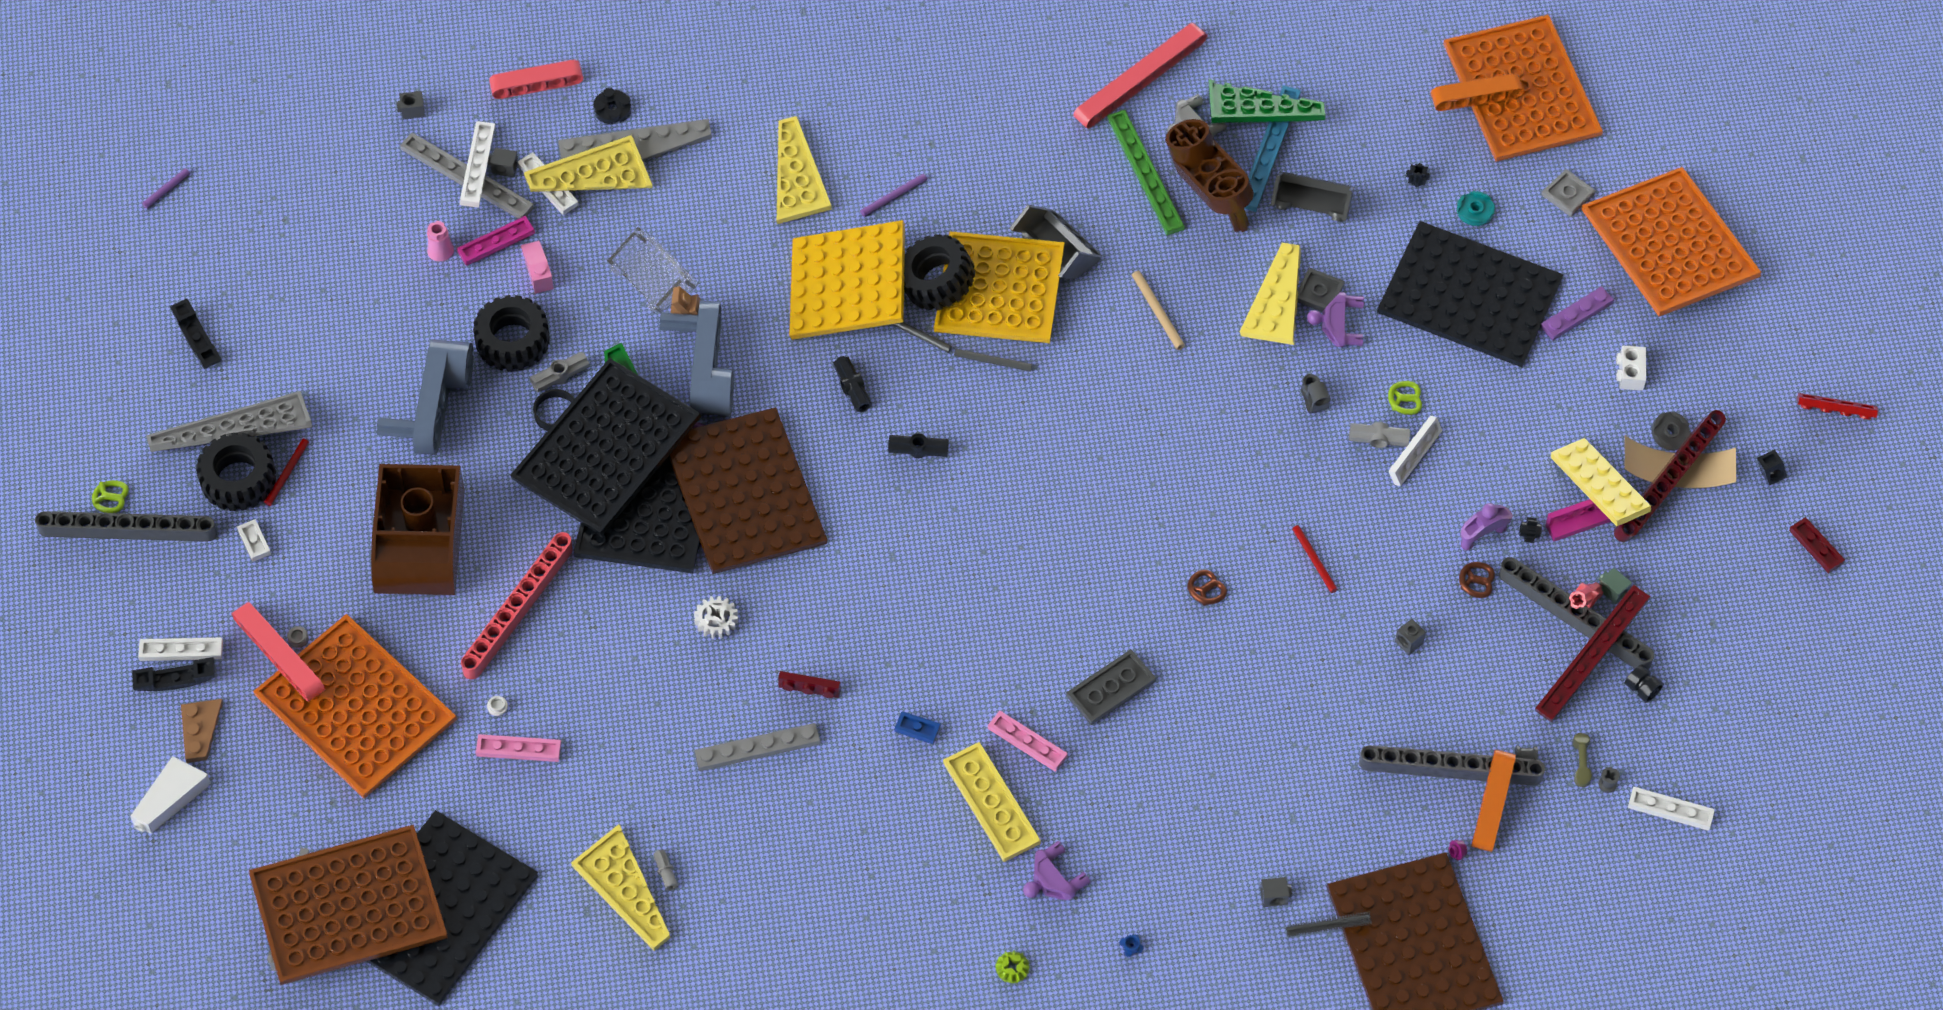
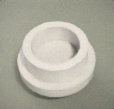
M493 696L487 703V709L491 715L500 716L507 711L508 704L503 697Z

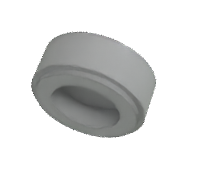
M300 626L291 628L287 634L289 644L296 648L306 645L309 639L306 629Z

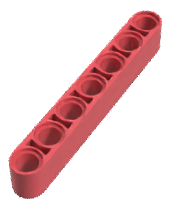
M250 602L245 603L231 613L239 627L307 702L325 691V687L320 679Z

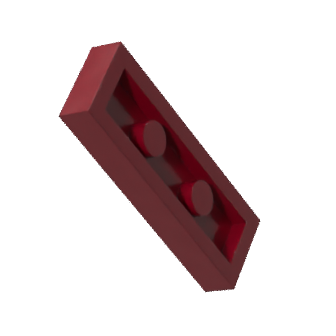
M1806 517L1790 527L1789 531L1828 574L1844 564L1845 559Z
M784 671L779 672V688L786 691H802L808 695L818 694L826 698H839L840 681Z

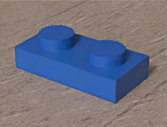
M901 711L895 726L896 733L930 744H934L940 729V723Z

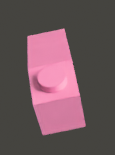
M540 241L521 245L534 293L554 289L550 268Z

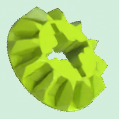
M1015 950L1012 952L1005 951L1003 955L998 957L996 973L1003 981L1018 983L1024 980L1029 973V961L1023 953H1018ZM1009 960L1013 964H1018L1016 966V972L1012 968H1008Z

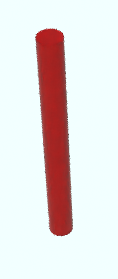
M303 438L273 489L264 501L266 505L271 506L308 446L309 441Z
M1299 525L1292 528L1293 532L1330 593L1336 592L1338 588Z

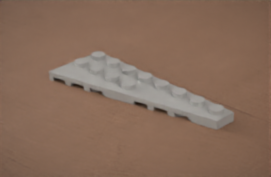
M709 119L562 139L558 140L561 159L632 135L644 163V160L652 157L659 158L661 154L666 152L678 151L680 147L690 144L692 146L712 139Z
M301 391L149 434L146 437L150 451L155 452L207 444L213 439H220L221 435L226 434V436H229L231 433L238 432V435L247 433L252 437L313 426Z

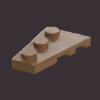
M223 699L181 704L186 763L208 760L214 730L218 724L220 709L223 706Z

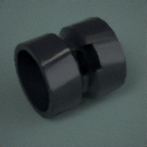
M1643 664L1637 666L1624 682L1632 691H1638V696L1645 703L1650 702L1664 686V683L1656 676L1651 677V672Z

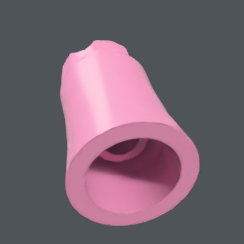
M441 221L430 223L427 228L428 256L434 261H446L454 253V246L450 240L448 229Z

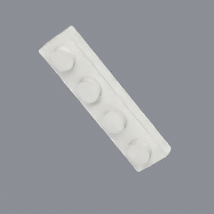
M533 152L517 162L518 167L523 172L544 165ZM541 191L562 215L579 206L578 200L569 191Z
M1430 416L1397 461L1391 466L1389 473L1394 485L1401 486L1442 432L1437 417Z
M222 637L140 639L138 658L139 661L198 660L211 657L222 659L223 639Z
M1634 786L1628 804L1629 809L1708 831L1710 830L1715 810Z

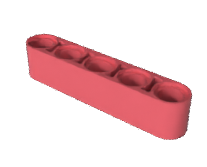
M567 60L495 74L489 78L493 97L495 99H503L576 85L583 81V74L578 60Z

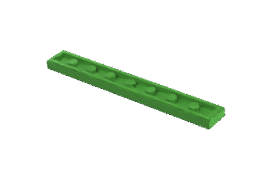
M1125 110L1107 115V119L1166 235L1183 231L1185 226Z

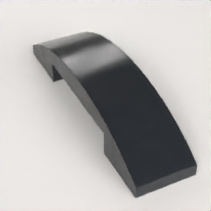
M188 298L171 305L172 314L201 366L206 369L221 362L222 359L214 344L209 340Z
M213 657L193 660V665L154 671L153 667L132 670L133 690L136 691L181 689L204 683L215 677Z

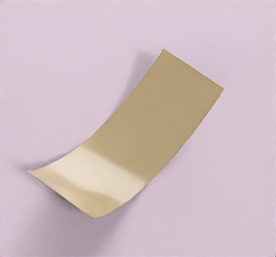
M1625 435V469L1641 479L1653 482L1675 453L1644 446ZM1736 448L1700 454L1674 487L1707 488L1736 482Z

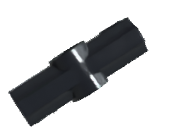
M841 356L833 362V366L840 378L844 394L849 396L856 412L862 413L867 411L872 406V402L865 390L860 373H856L849 357Z
M916 433L912 436L889 435L888 453L911 454L912 457L917 459L923 458L925 455L947 457L949 439L926 438L921 433Z

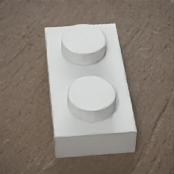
M256 519L237 526L239 535L252 562L271 555V551Z

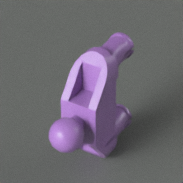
M1340 292L1322 311V314L1317 310H1312L1308 313L1307 320L1311 325H1318L1322 322V331L1337 347H1344L1345 345L1362 346L1363 340L1361 338H1363V334H1351L1345 331V308L1363 309L1364 302L1362 300H1364V296H1349L1345 292Z
M1485 504L1481 511L1475 513L1462 526L1460 533L1462 538L1461 547L1464 550H1470L1474 546V541L1478 540V538L1494 530L1498 533H1503V530L1505 532L1507 525L1513 517L1511 511L1502 505Z
M1057 841L1045 850L1041 849L1035 852L1034 882H1027L1023 887V892L1028 898L1036 897L1041 889L1045 896L1070 900L1075 897L1078 890L1090 884V879L1088 876L1084 877L1086 875L1084 872L1074 879L1066 881L1052 864L1051 860L1065 853V848L1063 845L1060 846V841Z

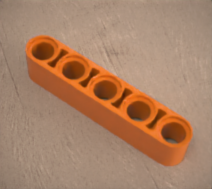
M1514 73L1438 86L1432 89L1430 94L1435 109L1437 111H1447L1516 99L1524 94V88L1519 75Z
M1495 749L1471 847L1489 852L1493 851L1516 754Z

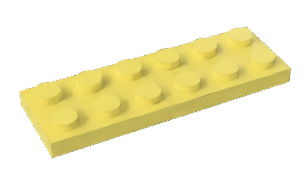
M1585 438L1551 452V459L1616 526L1651 512V505Z
M980 742L943 759L944 766L1003 862L1041 844L1040 838Z

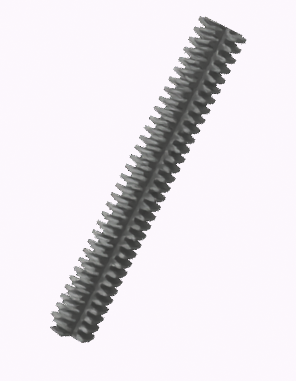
M1363 912L1361 915L1358 913V916L1353 914V917L1350 914L1348 918L1345 915V918L1340 916V919L1339 917L1337 919L1332 917V920L1327 918V921L1325 919L1320 921L1319 919V922L1314 920V923L1312 921L1307 923L1306 921V924L1303 922V925L1302 923L1301 925L1295 923V926L1290 924V927L1289 925L1286 926L1287 936L1291 937L1292 935L1293 937L1296 934L1298 936L1299 934L1304 935V933L1309 934V932L1310 934L1312 932L1317 933V931L1322 932L1325 929L1330 931V929L1333 930L1334 928L1335 930L1338 927L1343 929V927L1346 928L1347 926L1348 928L1351 925L1356 927L1359 924L1361 926L1364 923L1365 925L1367 923L1372 924L1370 912L1369 914L1366 912V915Z

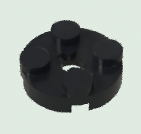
M606 88L594 100L595 116L602 123L609 125L618 121L621 123L631 114L630 97L620 90ZM616 105L617 108L609 109V106Z

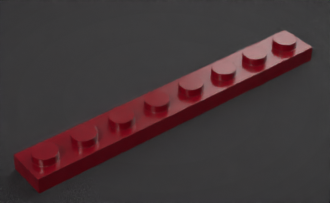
M1635 585L1630 588L1535 708L1536 712L1550 722H1553L1650 600L1648 594Z

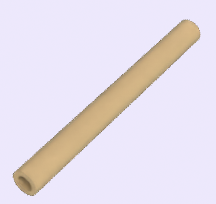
M1139 270L1135 271L1132 274L1134 281L1176 350L1183 349L1185 347L1184 342Z

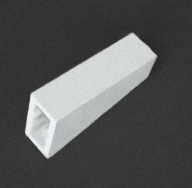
M172 756L131 814L133 826L141 832L146 831L152 834L210 785L208 774Z

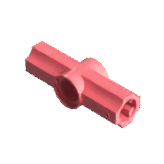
M1582 582L1569 597L1571 606L1575 609L1585 606L1591 608L1603 595L1602 585L1597 582L1586 585Z

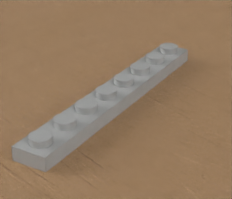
M411 133L401 143V150L463 186L467 164L414 133ZM485 176L482 198L518 219L527 216L534 209L533 203Z

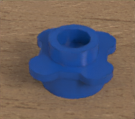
M1137 934L1128 935L1119 941L1126 957H1131L1135 953H1142L1144 950Z

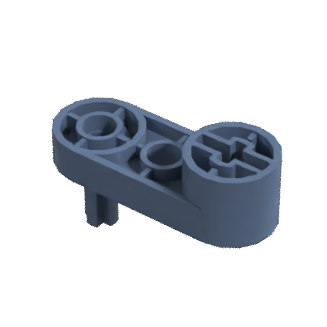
M701 300L698 315L661 313L660 330L696 332L690 386V407L700 414L731 416L734 395V370L717 368L721 333V302Z
M431 339L415 421L379 418L377 421V435L413 438L415 453L437 455L450 388L469 389L474 361L473 344L470 342Z

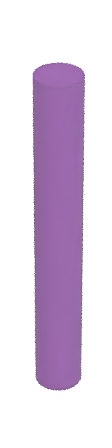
M184 168L142 202V205L146 209L186 178L190 174L189 170Z

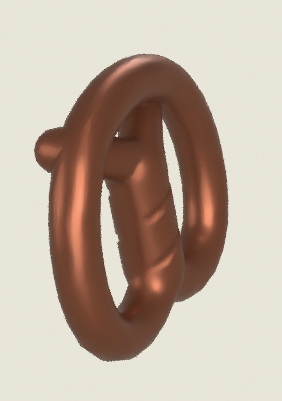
M1482 562L1466 564L1459 574L1461 590L1476 598L1488 597L1492 592L1491 583L1495 578L1493 568ZM1471 569H1484L1489 573V576L1486 578L1474 575ZM1473 582L1485 585L1486 590L1484 592H1477L1468 586Z
M1199 570L1188 580L1187 589L1190 595L1196 601L1202 603L1203 606L1216 604L1227 595L1226 586L1218 581L1214 573L1209 570ZM1201 576H1208L1210 578V581L1201 587L1193 586L1196 579ZM1214 587H1218L1221 590L1218 596L1210 599L1206 598V593Z

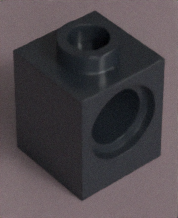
M1776 450L1757 457L1761 474L1769 486L1787 478L1783 461Z

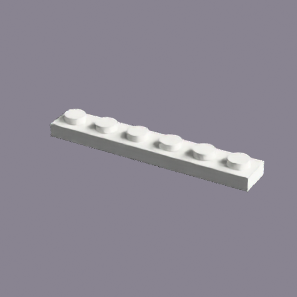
M476 121L460 197V205L479 208L495 123Z

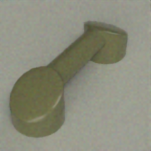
M1585 733L1575 734L1572 741L1574 748L1579 752V768L1574 776V782L1579 787H1587L1592 778L1591 770L1587 767V747L1590 737Z

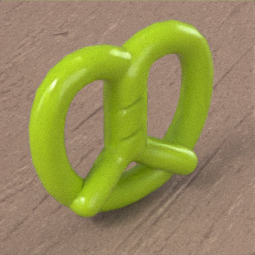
M1399 381L1390 387L1388 401L1393 411L1405 415H1414L1422 409V402L1419 398L1421 390L1416 383L1412 381ZM1411 387L1415 390V394H1401L1396 389ZM1401 401L1416 403L1414 409L1402 408L1399 405Z
M101 481L93 491L92 504L103 513H118L124 507V499L129 493V488L122 481ZM117 486L121 487L123 491L121 494L110 493L106 491V487ZM103 500L119 502L113 508L104 507L100 504Z

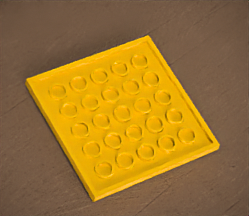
M903 220L793 238L789 336L792 340L902 323L904 321L905 223Z
M950 231L949 236L960 241L973 261L975 277L973 278L972 286L969 287V292L962 296V300L954 302L951 307L945 306L943 309L936 311L934 332L1050 343L1060 280L1058 275L1061 272L1064 253V242ZM947 264L944 265L943 273L948 267Z

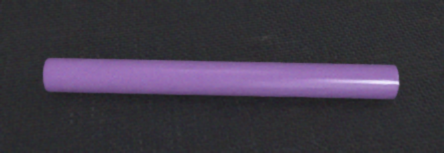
M921 174L860 210L862 216L870 214L926 181L927 177L925 174Z

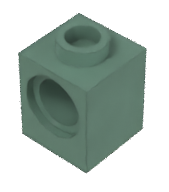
M1615 568L1609 572L1605 571L1599 578L1603 594L1615 605L1627 594L1632 584Z

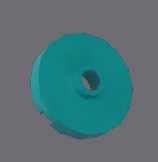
M1471 191L1460 197L1456 211L1458 217L1464 223L1472 226H1482L1493 218L1495 204H1493L1489 195L1479 191Z

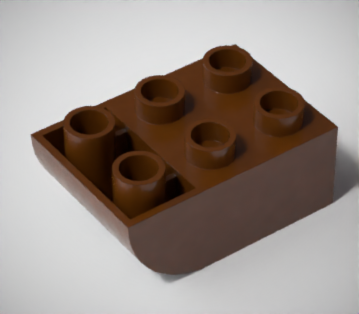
M379 464L371 543V572L374 593L455 595L465 494L460 465Z

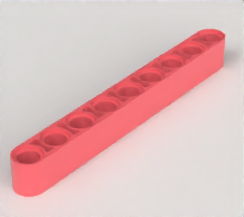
M1195 23L1188 24L1081 104L1075 110L1073 116L1087 129L1093 127L1201 46L1207 39V34Z
M560 532L553 537L463 656L461 666L463 674L467 679H476L481 675L569 558L573 547L568 533ZM470 665H474V666H475V667H473V668H467V667L470 666Z

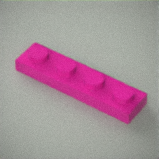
M524 216L458 247L457 252L465 265L468 266L535 234V230L527 217Z

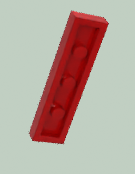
M1798 393L1797 396L1798 405H1801L1800 407L1804 409L1815 407L1820 408V411L1832 413L1833 410L1840 412L1844 416L1860 415L1859 417L1863 419L1877 418L1878 408L1874 405Z

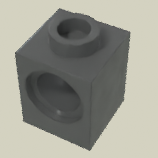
M422 91L399 93L400 101H396L397 111L402 113V119L425 117Z
M495 148L493 155L490 154L488 159L491 173L514 178L518 166L517 151Z
M1411 619L1397 630L1395 642L1410 655L1424 643L1426 632Z
M1286 877L1261 879L1260 893L1262 906L1288 905L1289 897H1292V886L1287 884Z

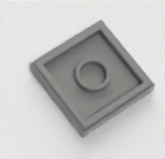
M1565 169L1542 191L1541 195L1571 217L1595 195L1596 190Z

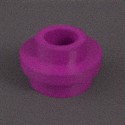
M1452 840L1448 848L1450 856L1457 861L1462 860L1467 855L1465 843L1462 840Z

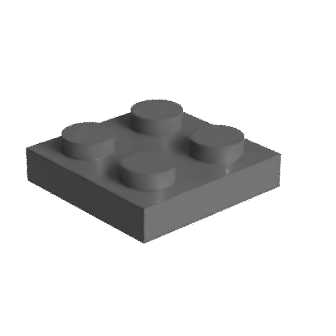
M1309 268L1298 289L1297 302L1322 312L1342 291L1345 281Z

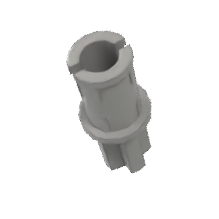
M657 850L654 853L658 866L657 872L662 877L665 889L667 891L674 890L679 886L673 873L674 867L670 865L665 850Z

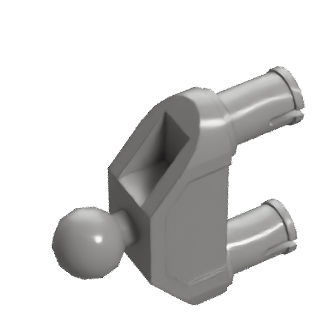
M1199 94L1187 100L1181 99L1177 101L1175 123L1168 126L1167 133L1170 128L1184 120H1202L1193 110L1203 105V99L1199 97ZM1212 123L1208 125L1212 137L1226 130L1225 123Z

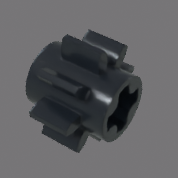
M1421 163L1411 164L1410 170L1406 171V177H1409L1408 184L1411 183L1415 187L1425 186L1426 180L1430 178V173H1427L1428 167Z
M1527 517L1526 522L1521 521L1519 536L1524 537V542L1534 543L1535 538L1540 539L1542 524H1537V518Z

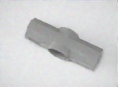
M581 351L565 360L558 359L553 361L549 368L529 377L534 390L539 393L555 384H565L569 377L589 368L590 364L584 352L582 353Z
M1375 422L1372 425L1350 424L1349 441L1370 443L1375 448H1384L1387 445L1403 447L1409 445L1410 429L1389 427L1383 422Z

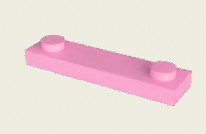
M999 711L988 724L990 731L1055 772L1067 758L1068 753L1002 711Z
M478 734L476 756L559 762L561 740Z

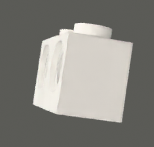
M1622 345L1621 352L1617 353L1616 365H1619L1616 381L1620 382V389L1643 391L1646 382V347Z

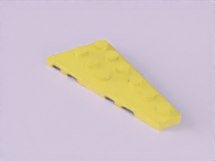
M797 116L778 121L777 224L832 209Z
M632 135L524 172L531 192L653 187Z
M1281 243L1239 331L1242 337L1294 345L1295 316L1297 315L1298 301L1297 286L1299 284L1298 272L1301 259L1300 245Z
M618 824L572 861L571 865L648 946L655 951L670 939V934L656 907L637 861L631 852L621 826Z

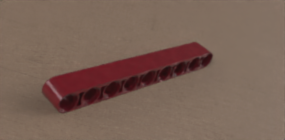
M1713 410L1701 420L1641 495L1650 503L1651 512L1640 516V520L1635 518L1616 526L1614 536L1619 542H1627L1639 532L1725 424L1726 417L1723 412Z

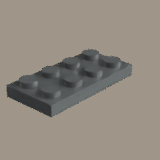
M1130 649L1066 692V697L1090 725H1093L1155 683L1156 677Z

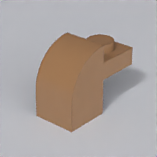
M680 286L673 288L670 313L698 315L701 301L699 295L690 296Z

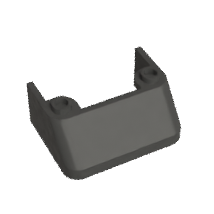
M1279 172L1276 175L1270 205L1282 210H1287V207H1296L1325 213L1332 216V220L1343 222L1348 218L1355 187L1288 172Z
M1027 205L1009 228L1011 231L1021 232L1024 239L1064 242L1061 272L1058 275L1060 278L1075 280L1095 266L1102 258V255L1052 209Z

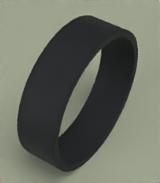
M551 389L541 393L536 398L533 412L539 427L548 431L553 425L543 422L537 416L536 412L539 405L552 397H561L572 403L574 397L567 391Z

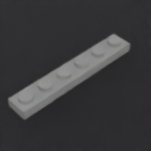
M812 723L694 750L700 772L820 745V739L816 724Z

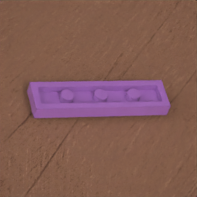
M1601 286L1541 323V329L1553 341L1613 304L1614 299Z

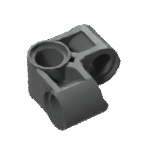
M1305 375L1301 386V393L1305 400L1307 411L1314 413L1329 409L1331 398L1325 383L1320 382L1316 375Z

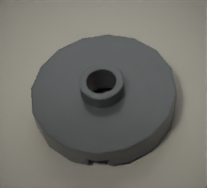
M1676 412L1661 413L1653 421L1651 427L1654 441L1660 447L1672 451L1678 450L1691 434V430L1689 431L1688 421Z

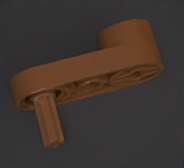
M1189 119L1174 125L1166 134L1165 141L1177 173L1211 210L1218 214H1228L1233 230L1236 233L1240 230L1242 233L1247 231V226L1250 223L1244 208L1252 201L1254 192L1246 172L1213 139L1208 124L1203 120Z

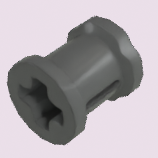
M1515 746L1516 758L1538 760L1537 746H1533V748Z
M1612 767L1603 769L1598 783L1599 788L1603 792L1610 793L1615 791L1620 778L1618 770Z

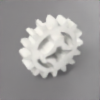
M710 596V601L708 602L703 599V606L698 604L697 611H694L695 625H698V631H703L705 637L711 634L712 639L715 638V635H719L721 639L723 633L729 636V629L735 630V624L738 623V610L735 609V604H729L728 598L722 601L721 596H718L717 600Z

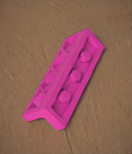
M1589 499L1548 513L1545 526L1553 541H1557L1612 521Z

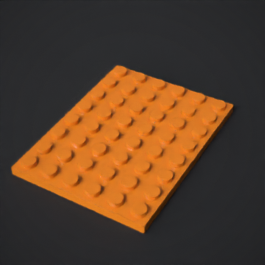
M1549 14L1444 40L1443 45L1460 82L1514 73L1520 77L1524 88V94L1521 97L1471 106L1495 162L1602 136L1603 130Z
M1683 167L1582 205V211L1659 317L1761 277L1760 269Z
M347 614L297 654L320 679L325 687V691L307 702L279 670L253 691L254 695L364 799L457 720V716Z

